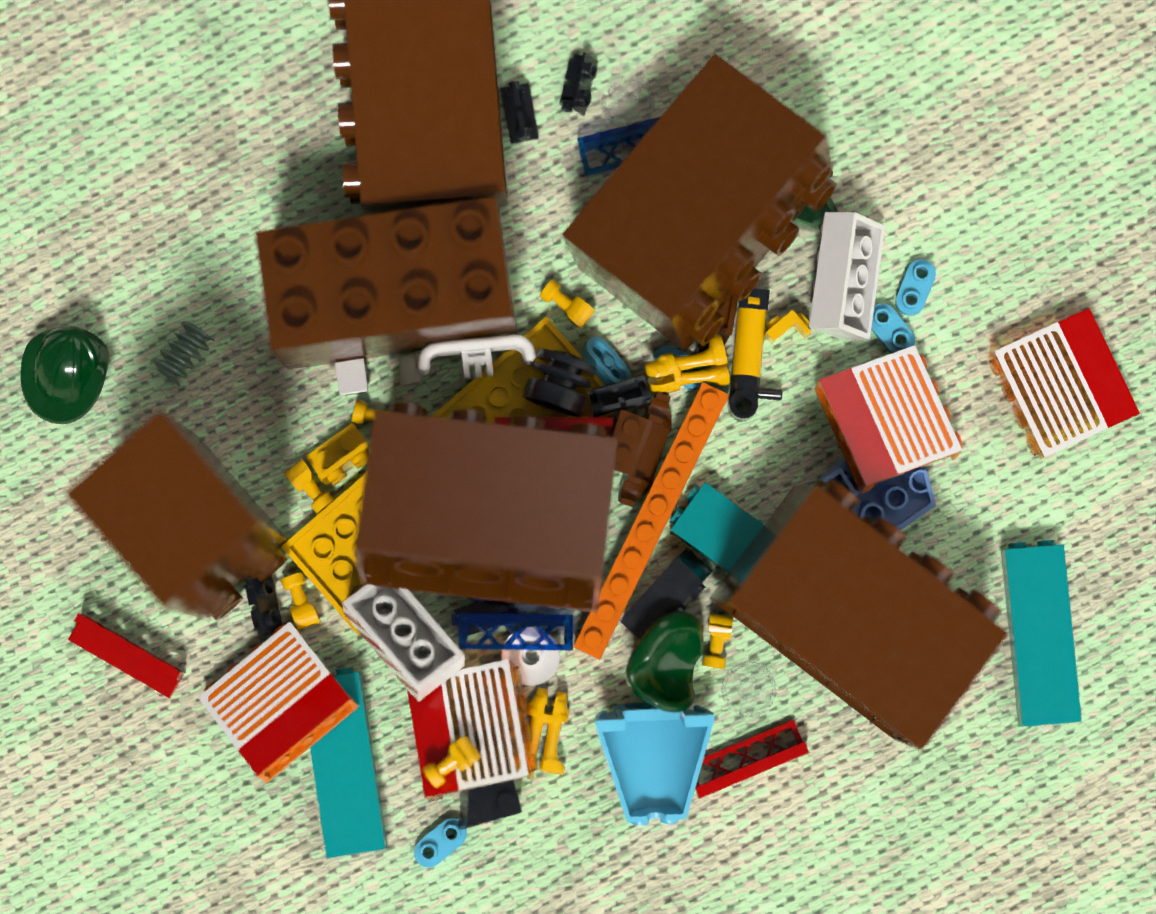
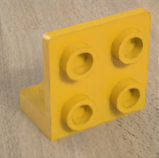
M351 423L305 457L317 472L318 478L326 486L329 483L335 486L348 476L345 472L350 468L356 466L358 469L367 463L370 446L354 423Z

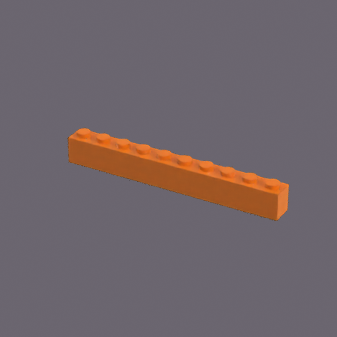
M704 382L702 383L600 591L598 612H590L573 648L598 660L601 659L729 394Z

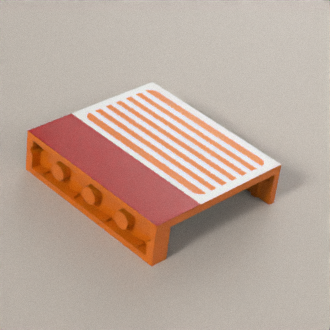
M915 345L819 379L814 388L860 494L872 490L878 482L950 456L952 460H955L962 452V439L957 431L954 432L950 424L949 410L945 405L941 404L938 397V386L934 379H930L926 371L927 363L923 354L918 353Z
M291 622L285 626H279L273 632L272 637L252 648L249 656L229 667L226 675L218 681L210 683L204 689L205 692L198 697L257 777L266 783L359 707L354 699L344 691L301 636V632Z

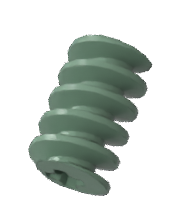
M186 321L181 323L186 331L185 333L178 330L174 332L179 341H167L171 351L160 350L164 360L153 359L157 367L156 370L179 387L181 385L176 377L187 378L188 376L183 368L194 369L195 366L191 358L199 360L202 358L198 348L208 351L209 347L205 339L215 341L200 328Z

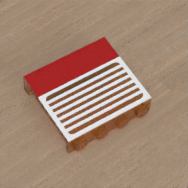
M1090 308L995 350L990 354L992 358L989 361L991 370L995 376L1000 375L1004 386L1001 387L1003 395L1008 403L1013 402L1017 411L1014 413L1015 420L1020 429L1025 428L1030 438L1027 440L1029 450L1033 456L1038 455L1040 460L1140 414Z
M509 659L460 669L419 702L407 690L424 797L430 801L443 799L445 794L525 777L529 780H535L533 771H537V761L534 753L530 754L528 743L532 741V733L529 724H525L523 713L527 712V704L524 695H520L518 684L522 683L521 671L519 666L515 667V664ZM468 736L480 753V759L463 771L455 768L445 774V782L437 788L434 787L424 774L423 768L430 763L438 765L450 754V746L453 742Z

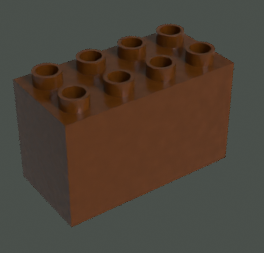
M328 0L330 18L335 20L336 30H346L347 42L333 43L332 51L335 77L340 79L341 88H351L352 102L337 104L341 139L345 138L346 146H356L357 161L343 162L342 164L345 196L350 198V203L361 204L368 215L491 197L497 198L498 207L508 206L491 0Z
M714 53L561 236L575 263L583 273L685 352L694 340L704 346L714 338L723 325L724 317L718 312L733 295L739 301H742L757 286L762 273L756 269V266L766 254L772 251L777 256H780L791 246L799 233V227L793 222L807 206L814 211H818L834 193L837 183L831 179L834 164L831 163L827 136Z
M496 197L255 231L271 351L287 370L332 364L335 361L362 357L367 359L422 351L428 344L438 341L510 334L517 335L502 226Z
M409 402L393 403L390 407V412L375 410L354 548L360 584L598 612L618 438L606 437V430L603 427L590 423L574 424L570 427V433L546 430V423L543 420L529 416L513 417L510 420V426L486 423V416L483 413L469 409L453 410L450 414V419L426 416V409L424 407Z
M161 409L64 492L66 497L163 609L200 618L204 615L207 619L213 617L215 621H218L242 601L243 597L235 587L250 575L253 579L258 578L260 582H263L288 560L280 550L281 546L288 541V538L202 439Z
M818 479L815 485H794L709 599L893 740L923 751L1009 633L995 623L1002 610L993 601L974 589L968 593L959 587L955 591L948 587L947 584L955 574L932 555L925 553L921 557L914 552L907 555L899 548L907 539V536L886 519L877 516L875 520L868 516L860 519L852 510L859 502V499L838 482L830 479L825 483Z

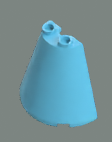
M642 701L613 706L612 713L607 714V710H602L596 715L595 726L627 823L643 826L649 824V819L660 818L661 823L674 824L678 820L687 818L714 724V713L712 711L695 705L693 710L687 709L682 712L671 713Z

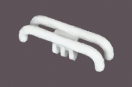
M516 334L438 341L428 344L422 350L418 360V372L422 376L429 374L430 362L433 358L461 355L464 379L470 378L469 367L474 366L475 378L482 377L481 365H486L485 370L488 377L493 376L491 352L517 350L522 355L523 363L525 365H532L536 358V351L528 338Z

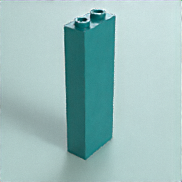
M705 482L701 488L696 485L686 499L690 501L684 511L679 508L671 518L669 523L673 527L670 532L728 574L764 524Z
M1055 540L1037 541L1038 547H1026V542L1008 544V549L1001 551L1018 727L1082 722L1064 544L1055 545Z
M353 667L337 669L336 675L333 677L359 707L310 747L326 858L388 848L361 672H354Z

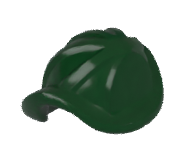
M71 325L50 329L35 336L24 350L20 372L22 393L31 411L41 419L54 424L73 423L85 416L97 402L106 378L110 355L105 343L95 334Z
M686 611L668 613L654 622L632 651L626 666L627 680L639 699L660 710L671 713L685 711L693 704L695 700L693 671L704 650L703 628L698 618Z

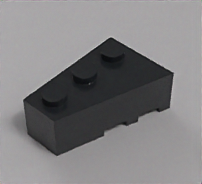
M686 548L619 621L640 640L652 624L662 616L674 611H685L686 607L683 603L689 596L694 600L706 588L702 582L712 573V570L689 548Z
M492 727L490 729L498 775L501 776L503 772L495 727ZM485 729L482 730L489 775L492 778L494 777L487 731ZM474 732L475 746L481 755L478 732ZM501 736L507 774H510L512 772ZM481 755L478 763L482 780L486 778ZM473 764L470 767L472 781H477L475 766ZM465 769L461 771L462 780L464 782H468L467 772ZM511 779L461 790L458 830L522 813L514 780Z

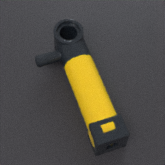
M754 288L744 300H738L728 412L733 419L740 422L748 421L755 415L758 408V399L782 400L783 391L781 389L759 387L770 290ZM738 399L748 400L751 405L750 411L747 413L739 412L735 408V402Z

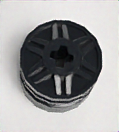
M538 349L536 357L547 364L533 363L532 368L542 374L543 378H528L522 397L553 411L580 417L586 397L575 390L576 387L590 388L591 382L580 375L594 377L596 368L583 361V359L567 352Z

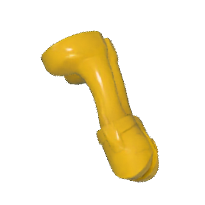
M716 334L709 342L708 349L703 352L675 357L673 353H666L657 359L645 363L646 375L649 376L647 383L650 392L672 393L679 391L680 386L703 382H712L719 386L729 385L730 376L726 365L728 361L721 335ZM712 365L710 368L704 370L681 372L683 370L695 367Z
M538 687L533 700L528 703L527 715L531 717L528 736L524 745L527 769H535L540 736L543 725L546 723L548 726L545 746L538 770L563 775L565 765L559 760L557 749L562 723H567L570 710L567 707V692L557 691L552 704L554 706L553 712H547L544 709L548 701V689ZM519 752L514 753L515 766L521 767Z

